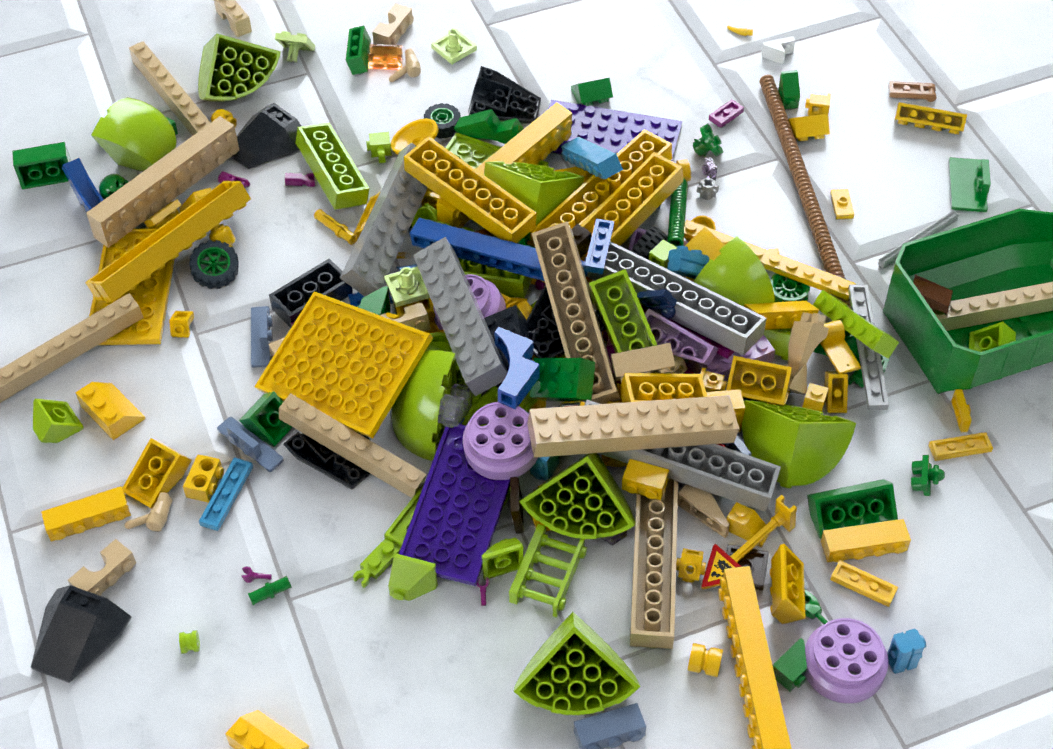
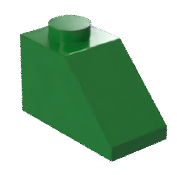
M798 70L781 71L778 91L785 110L799 107L800 86Z
M802 638L772 665L776 681L789 692L795 687H801L806 680L807 663L805 643Z

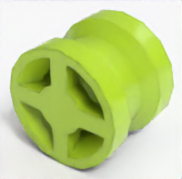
M193 630L187 634L185 632L179 633L181 654L191 650L194 652L200 651L198 630Z

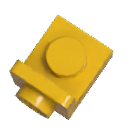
M194 311L174 312L169 319L172 337L188 338L190 336L189 326L194 319Z

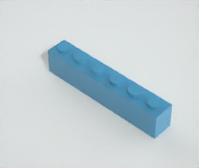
M577 137L561 146L563 150L561 154L565 161L582 168L584 171H588L590 174H594L596 177L605 180L623 170L616 153L581 137Z

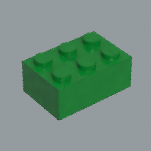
M65 142L12 151L13 166L22 190L69 182L62 169L63 164L71 161Z
M534 358V362L539 364V378L530 389V398L542 401H591L595 371L594 361L584 358Z

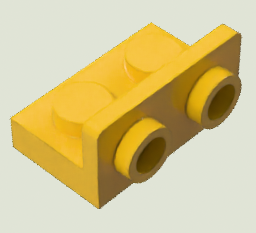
M178 199L170 202L144 221V224L148 229H159L179 214L177 208L181 206V203Z

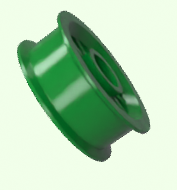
M777 273L771 277L770 281L774 291L775 302L808 300L809 285Z

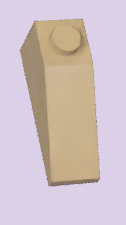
M686 484L678 492V506L726 538L728 536L729 523L710 492Z

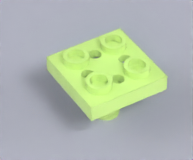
M451 28V30H448L447 35L431 43L432 49L452 65L477 50V45L455 28Z
M287 31L275 34V40L282 47L289 48L287 58L289 62L294 61V63H297L299 50L315 51V44L306 34L297 33V35H291Z
M418 266L414 268L404 267L400 272L384 276L395 307L430 298Z

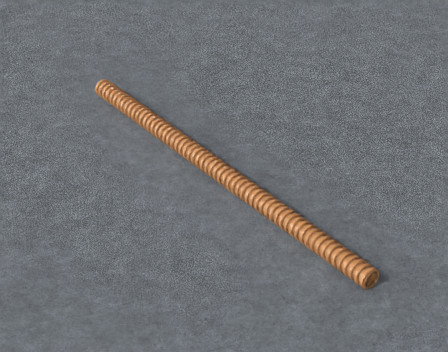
M768 74L760 78L759 83L815 243L817 244L824 269L830 274L846 279L774 77ZM835 296L839 298L841 301H843L845 304H847L849 308H851L850 298L849 300H845L843 298Z

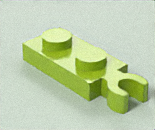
M385 538L360 564V569L362 570L354 573L353 580L356 582L359 578H364L361 582L364 588L369 584L371 577L377 579L393 563L395 553L399 554L401 545Z

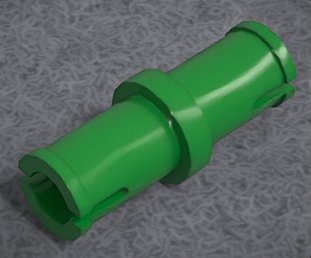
M286 575L270 584L269 582L265 583V586L251 593L249 592L248 596L252 604L255 605L270 597L271 599L275 598L276 594L292 588Z

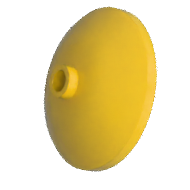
M425 118L415 120L403 126L391 140L393 152L399 154L410 143L417 146L428 136L435 140L438 133L436 122Z

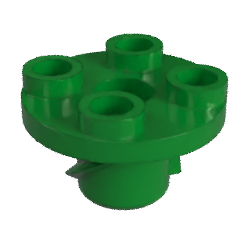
M708 123L700 127L702 137L694 139L693 149L696 154L705 157L711 151L717 157L722 155L724 151L720 146L722 141L719 136H714L713 130Z

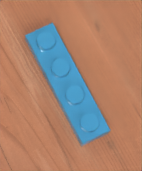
M233 458L199 520L200 526L219 531L253 469L251 462Z

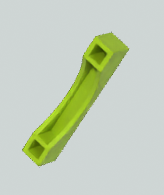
M824 290L820 292L813 303V306L831 320H840L846 331L870 349L888 359L899 344V341L858 315L839 298Z

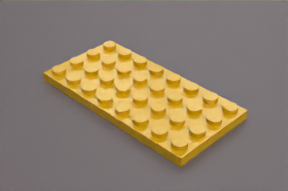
M133 229L109 248L103 244L98 272L157 229ZM174 260L166 262L163 269L154 271L148 280L138 283L136 289L122 295L123 297L130 293L139 305L144 318L99 345L161 344ZM93 295L89 316L112 303L97 301Z

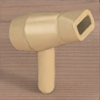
M411 48L405 50L406 65L389 77L390 82L396 81L405 73H408L410 77L420 75L421 66Z
M161 492L150 513L127 521L125 528L131 529L146 523L148 529L155 532L161 531L167 521L169 509L173 501L169 494Z

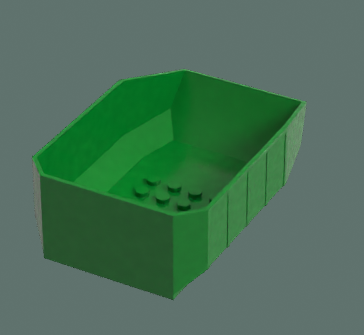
M1019 208L902 245L894 265L883 313L937 394L954 391L955 389H972L973 387L1053 362V311L946 331L913 283L916 274L953 291L951 301L1053 282V212ZM1000 322H1004L1016 332V341L983 352L969 349L970 332Z

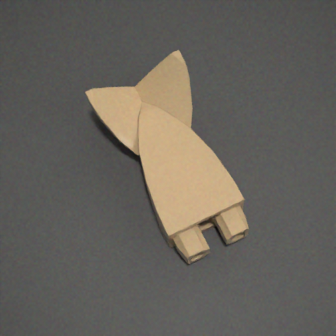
M803 312L800 322L794 321L789 340V364L785 365L792 367L788 391L791 393L806 395L807 362L814 349L827 337L829 328L824 327L826 316L818 313L810 314Z

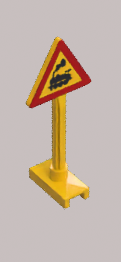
M780 495L776 499L775 515L771 518V521L731 556L717 544H714L701 589L720 586V578L723 577L724 569L741 567L737 562L777 527L782 525L789 532L794 529L797 507L793 505L789 509L784 504L785 497Z

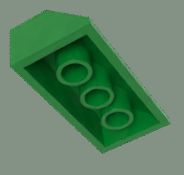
M885 479L807 495L810 516L820 539L824 530L898 520L893 483Z

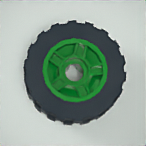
M440 103L426 109L424 119H432L438 126L436 138L446 139L457 133L454 127L461 117L458 108L447 103Z

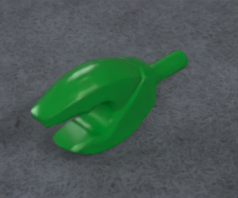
M805 590V600L808 602L805 603V616L810 619L817 617L823 625L826 624L828 621L821 615L822 608L818 599L812 593Z

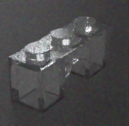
M455 383L450 388V394L443 396L440 401L437 423H442L445 427H457L471 409L473 393L467 385Z

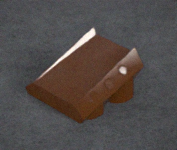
M915 274L913 283L936 315H948L953 291Z

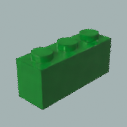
M364 25L349 29L345 60L352 75L368 72L371 39Z

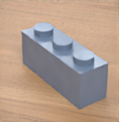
M638 703L574 721L573 731L580 749L616 748L627 741L636 742L641 740L646 735V724Z

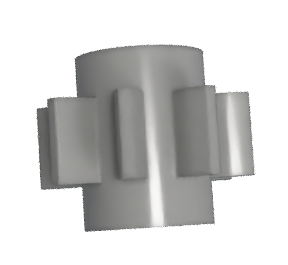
M705 178L699 181L696 192L700 193V198L709 200L716 197L719 185H715V180Z

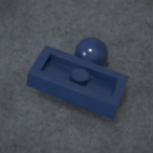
M661 289L638 293L639 302L647 310L660 308L663 317L670 319L675 316L676 310L674 307L677 300L670 291Z

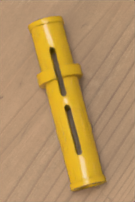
M318 209L314 213V218L332 230L338 238H343L350 245L356 243L357 235L348 230L346 225L340 224L322 209Z

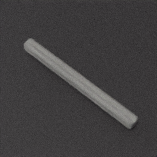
M951 211L904 243L939 233L957 221L959 215L955 211ZM904 243L879 258L878 265L881 268H885L896 261Z

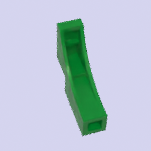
M492 109L460 117L454 127L455 131L459 134L475 139H490L503 144L509 142L524 129L517 118L500 122Z

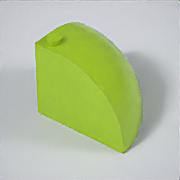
M216 33L203 46L198 77L199 98L206 101L223 102L236 100L251 94L269 79L277 66L281 51Z
M129 97L122 98L112 104L107 109V115L99 119L91 134L117 165L142 172L176 148V136L169 120L152 105Z
M503 161L485 162L484 176L537 213L536 225L584 183L585 178L567 171H554V168L519 162H513L512 164H505ZM530 232L523 238L531 240Z
M738 236L719 250L721 254L714 261L710 259L694 280V283L741 306H744V304L775 302L773 287L763 264L752 249Z
M425 351L391 407V422L397 439L411 453L429 461H433L447 421L451 422L457 407L456 357L453 352Z
M744 400L745 412L742 421V432L745 446L751 452L752 457L781 467L776 481L780 483L781 487L792 488V486L808 485L820 480L835 468L852 440L856 423L838 416L823 415V412L784 404V406L767 404V402Z
M597 453L585 455L519 501L534 519L549 527L550 530L573 538L597 539L614 536L635 526L632 511L622 491Z
M572 612L529 661L519 676L513 692L533 706H539L553 713L585 715L603 711L605 708L616 703L623 702L640 688V684L619 655L589 625Z

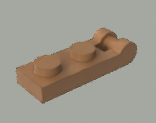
M889 81V97L927 99L929 102L937 99L936 86L933 83Z

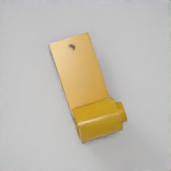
M840 320L825 323L824 327L829 328L827 337L820 344L838 374L841 375L861 369L859 362L844 340L845 329L843 323Z

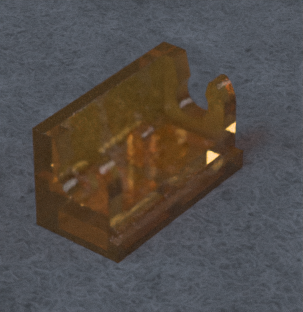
M370 44V53H368L369 68L394 70L402 68V45Z

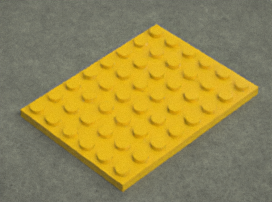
M314 291L254 387L264 393L274 391L282 401H285L291 393L353 431L373 439L433 337L424 331Z

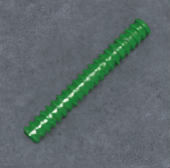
M684 178L683 182L671 194L667 242L675 247L683 246L688 188V183Z

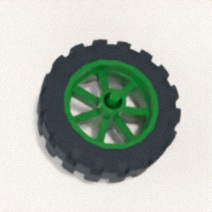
M209 240L207 243L199 244L198 248L195 247L193 254L190 255L189 266L191 275L195 282H199L202 287L207 286L208 289L222 288L221 286H228L231 281L235 280V276L238 275V255L235 253L234 248L229 247V244L225 242L221 243L219 240L212 242V240ZM221 257H223L224 259H226V260H224V261H219V259H220ZM201 264L208 265L203 270L201 269ZM228 264L225 270L222 267H220L222 265Z

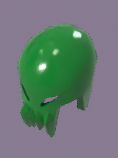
M119 174L107 175L100 182L99 194L105 200L129 181Z

